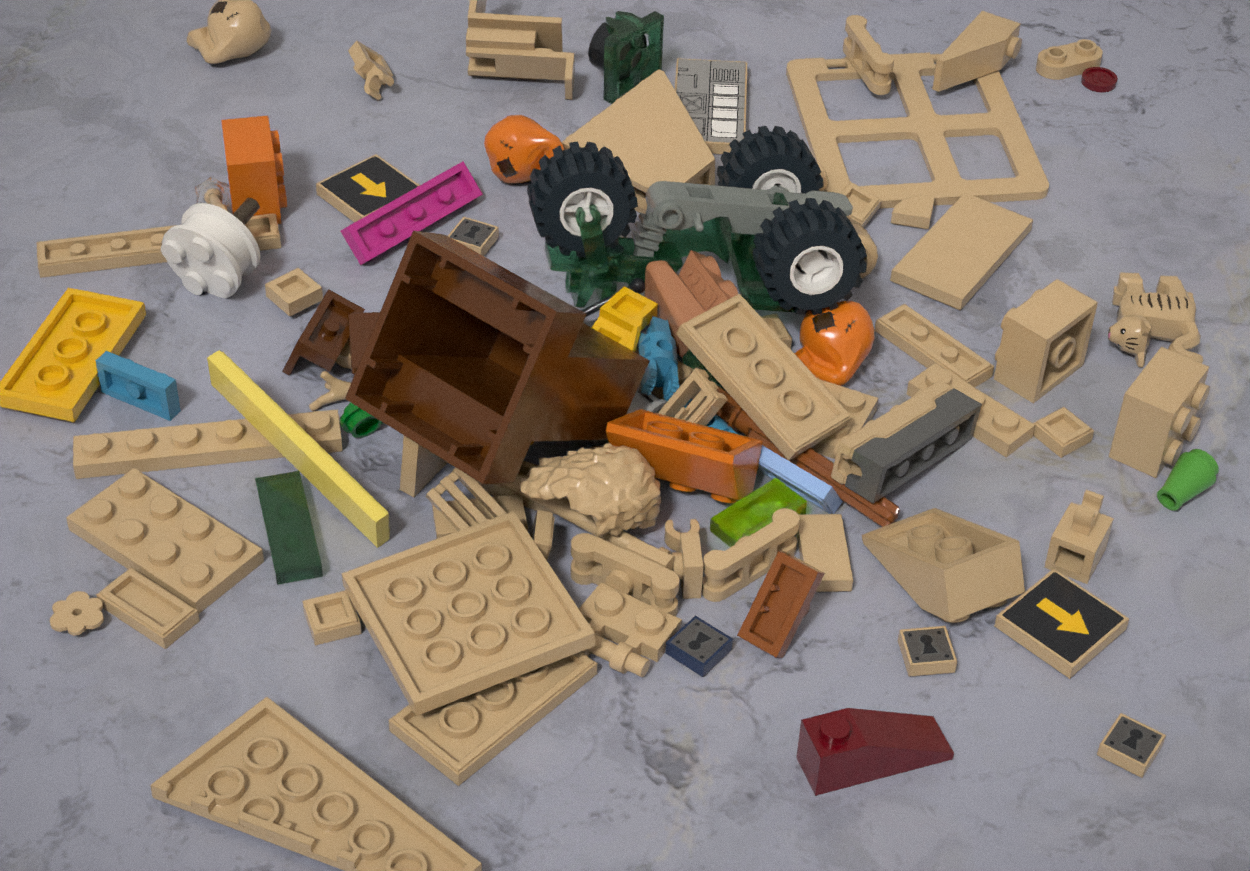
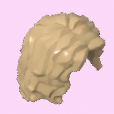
M607 443L603 447H595L594 449L580 448L578 451H568L567 456L539 458V465L530 468V472L527 475L520 477V491L529 495V497L544 500L565 498L569 501L572 510L578 511L582 515H591L595 522L596 536L602 538L605 533L618 536L622 530L635 529L636 527L644 529L654 526L660 512L659 505L661 504L660 482L654 478V468L650 466L649 462L637 449L624 445L617 447Z

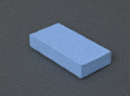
M762 445L758 467L764 475L827 513L835 514L843 501L832 486Z

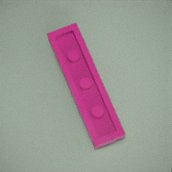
M464 161L349 225L340 232L359 264L362 265L409 238L413 231H421L483 194Z

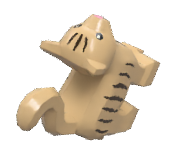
M1120 272L1118 284L1114 286L1112 304L1119 306L1116 318L1117 323L1109 327L1108 340L1115 343L1121 351L1134 355L1138 367H1143L1145 364L1150 338L1171 342L1169 350L1203 363L1202 355L1189 351L1200 343L1201 338L1195 324L1196 305L1193 293L1185 290L1177 276H1160L1156 286V293H1145L1143 279L1139 273Z

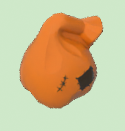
M509 115L490 128L485 135L484 141L493 174L500 181L513 184L529 182L533 168L541 169L539 160L544 155L548 158L554 156L552 149L561 146L562 151L564 150L562 142L556 135L547 131L533 119L523 115Z
M854 301L837 302L838 308L830 310L828 306L822 308V314L813 315L811 310H807L800 328L799 339L802 348L794 353L816 378L839 386L845 385L852 378L871 352L874 344V326L870 315L860 303Z

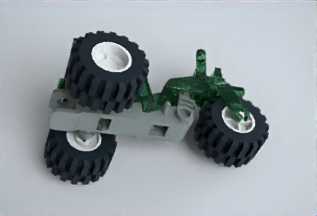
M767 126L758 127V133L752 134L748 130L742 133L744 139L740 142L734 139L729 144L731 148L730 153L724 151L720 158L723 166H718L717 176L720 180L717 182L718 186L670 181L653 183L646 192V213L639 214L641 223L637 221L635 223L637 217L635 208L638 207L634 187L623 162L618 156L614 157L612 151L605 146L598 151L596 143L587 142L585 147H580L578 141L570 142L569 149L562 151L561 146L552 149L554 156L548 158L544 155L539 160L541 169L533 168L530 175L532 184H528L527 188L528 202L537 231L541 238L545 237L546 240L544 250L549 267L552 271L566 272L565 290L566 293H571L576 308H584L594 290H596L600 301L617 292L618 282H625L630 285L634 278H642L645 281L646 266L650 262L666 261L677 272L683 266L681 258L688 256L692 250L695 252H713L726 262L734 276L741 296L754 310L791 312L805 315L807 310H811L813 315L822 314V308L829 306L830 310L839 307L838 301L844 299L847 302L853 296L851 289L853 287L859 288L863 282L860 274L866 273L867 263L864 258L867 257L862 240L850 219L847 218V216L852 214L853 206L848 198L840 193L819 190L824 187L823 178L820 175L819 165L803 139H799L796 133L790 130L786 134L784 128L774 126L773 131H769ZM628 223H635L637 230H632V238L627 237L631 231Z

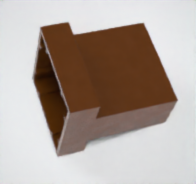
M413 231L345 399L483 485L514 483L532 441L608 440L606 434L607 422L627 414L650 360L584 324L583 321L587 315L586 313L447 235Z

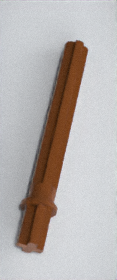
M718 386L717 392L724 394L728 400L716 414L736 432L740 431L747 437L762 440L764 447L788 460L731 395ZM809 448L790 460L791 463L832 486L842 501L879 526H887L895 523L901 511L899 506L886 497L872 503L845 487V484L832 479L831 474L834 463L814 449Z

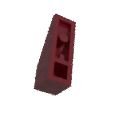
M845 708L801 720L796 758L815 796L953 760L954 752L934 716Z

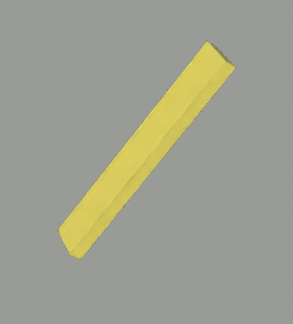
M218 350L207 357L211 385L377 548L390 540L389 512L223 351Z

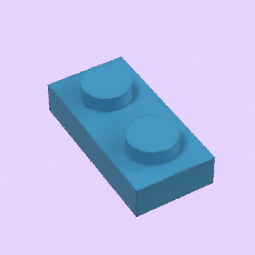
M105 351L95 360L102 393L169 421L181 411L176 379L108 351Z

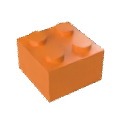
M268 115L221 120L233 214L247 198H253L260 206L253 216L274 213L276 214L277 224H282L280 208H287V198L278 130L270 131Z

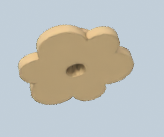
M76 591L68 595L66 601L60 600L55 602L52 606L54 614L49 620L51 628L59 632L68 630L70 635L77 636L87 629L99 627L104 621L103 613L101 612L103 608L101 599L89 598L86 592Z

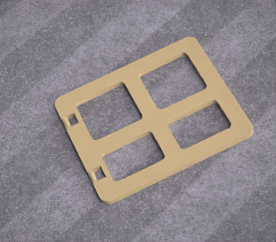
M930 52L890 54L895 60L893 71L889 73V77L895 83L907 117L834 121L828 118L817 82L862 79L848 58L794 59L787 63L786 76L810 151L816 162L821 164L826 170L829 183L824 192L840 193L850 181L837 145L838 143L911 139L918 143L932 182L859 186L882 199L879 209L894 208L900 201L919 195L935 196L934 206L953 205L964 193L988 202L1039 200L1047 196L1049 190L1048 179L999 70L974 79L988 113L938 115L934 112L921 76L935 75L936 64L934 63L937 62V58L941 54H930ZM845 67V69H828V68ZM982 135L997 136L1015 177L977 180L961 178L945 138Z

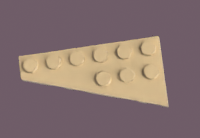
M265 697L150 785L154 799L344 871H482L481 862L268 697Z

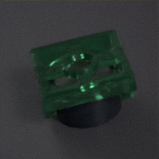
M617 11L615 18L606 17L605 22L596 30L589 45L588 56L590 63L595 68L604 72L603 100L613 104L642 80H645L658 69L662 70L664 15L654 11L640 18L632 13ZM644 34H647V36H648V43H649L648 46H647L646 36H645Z

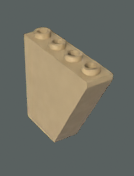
M660 69L645 80H642L637 86L618 98L613 104L562 141L564 150L570 148V142L578 141L580 147H585L587 142L596 143L598 151L605 146L612 151L614 157L618 156L623 162L634 187L638 207L635 210L639 213H646V192L655 182L670 181L715 185V158L665 72Z

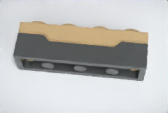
M939 380L925 390H919L912 398L902 404L893 406L889 412L876 420L868 421L863 428L853 434L842 437L833 451L835 462L831 478L841 484H845V487L868 501L875 503L971 440L982 404L957 389H952L950 385Z

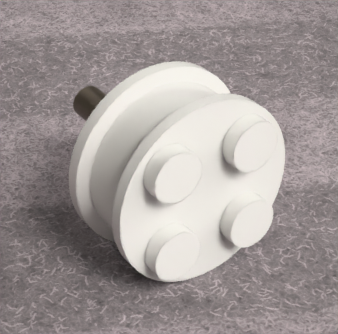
M247 198L233 215L212 204H194L183 214L182 225L173 226L165 233L162 239L161 252L173 271L182 279L184 287L189 292L195 295L207 292L221 298H228L239 289L242 281L241 276L251 274L258 267L261 258L260 249L254 236L245 226L260 208L256 200Z

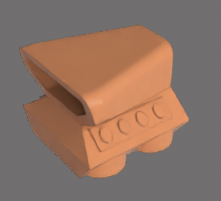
M691 250L679 275L666 261L661 260L648 263L645 270L644 297L658 303L657 318L668 320L671 336L676 342L677 354L682 358L694 356L676 335L680 325L738 295V291L731 280H723L718 263L712 256H705Z

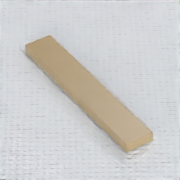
M276 214L256 215L245 224L254 236L260 251L281 248ZM173 226L36 242L40 278L167 262L161 252L162 239L165 233Z

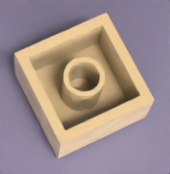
M1056 279L1042 290H1036L1030 299L1017 308H1011L1005 314L1001 323L1003 333L1000 346L995 354L997 363L994 380L1034 404L1084 365L1098 302Z
M1161 346L1124 394L1109 457L1154 478L1158 477L1166 464L1173 466L1180 456L1184 444L1183 441L1191 442L1200 426L1201 418L1197 417L1196 413L1197 410L1203 407L1210 392V386L1205 384L1209 366Z

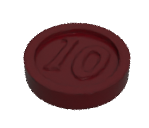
M1103 67L1087 68L1083 71L1081 83L1085 88L1101 93L1114 90L1118 80L1117 75L1113 71Z

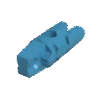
M652 317L650 327L647 328L645 333H641L639 337V355L650 360L640 382L641 393L650 395L654 387H663L664 400L668 401L680 387L677 346L675 339L671 336L668 320Z

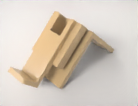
M470 0L466 33V56L469 57V76L565 80V99H573L575 59L574 53L563 52L562 18L485 13L487 0Z

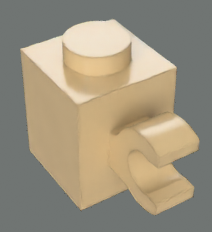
M1086 489L1081 505L1070 502L1051 536L1044 568L1049 570L1056 569L1067 577L1088 584L1106 550L1114 520L1112 517L1099 513L1104 499L1103 495Z

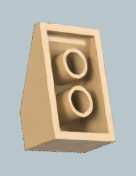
M932 508L862 534L863 544L919 607L942 618L945 622L956 623L965 621L972 613L985 608L1002 606L1007 602V599L1025 592L1019 540L937 508Z

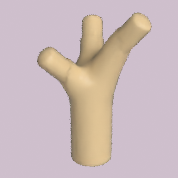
M323 371L320 377L326 381L325 388L330 391L309 404L310 410L314 412L325 404L346 400L345 397L351 382L342 381L333 377L327 371Z

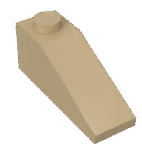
M981 11L937 58L932 89L939 92L1001 70L1011 58L1015 59L1020 51L1022 39L1018 38L1021 23Z

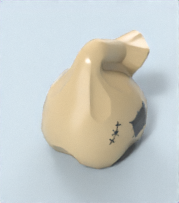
M219 0L209 10L207 27L189 31L187 43L189 46L200 51L205 62L218 64L234 58L247 57L259 51L271 36V26L264 18L261 9L253 1Z

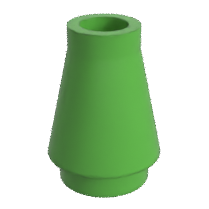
M1192 449L1190 452L1182 453L1164 485L1157 492L1159 502L1167 509L1176 511L1184 503L1213 486L1216 482V475L1219 472L1217 462L1210 454L1201 449Z

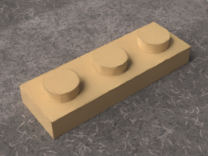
M936 363L908 382L906 394L911 398L919 390H925L941 380L950 385L952 389L955 388L981 403L982 407L973 437L1006 458L1033 437L1035 424Z

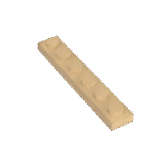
M338 409L288 414L327 453L343 451ZM247 419L73 436V469L76 479L126 474L133 468L140 472L284 458Z

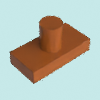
M778 551L737 636L776 658H783L802 619L809 612L810 603L825 573L785 551Z

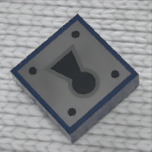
M695 615L666 642L665 654L701 677H704L732 650L733 638Z

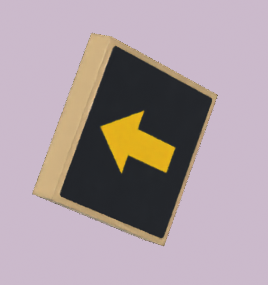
M375 154L316 183V193L355 223L420 185Z
M1052 569L996 616L994 627L1070 679L1127 629L1129 618L1056 569Z

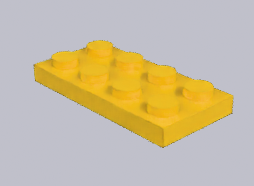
M68 287L0 381V407L75 422L100 385L95 360L105 351L118 356L121 354L146 316L144 302Z

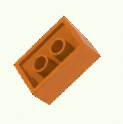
M643 409L607 422L606 434L609 443L617 447L624 445L637 449L649 462L650 466L654 468V478L670 481L669 486L673 489L686 492L700 489L711 492L710 497L712 499L725 503H735L754 490L762 440Z

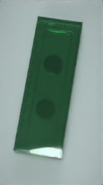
M300 471L255 478L277 585L322 577V563Z

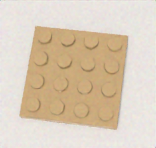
M514 511L341 573L343 587L415 716L595 646V632Z

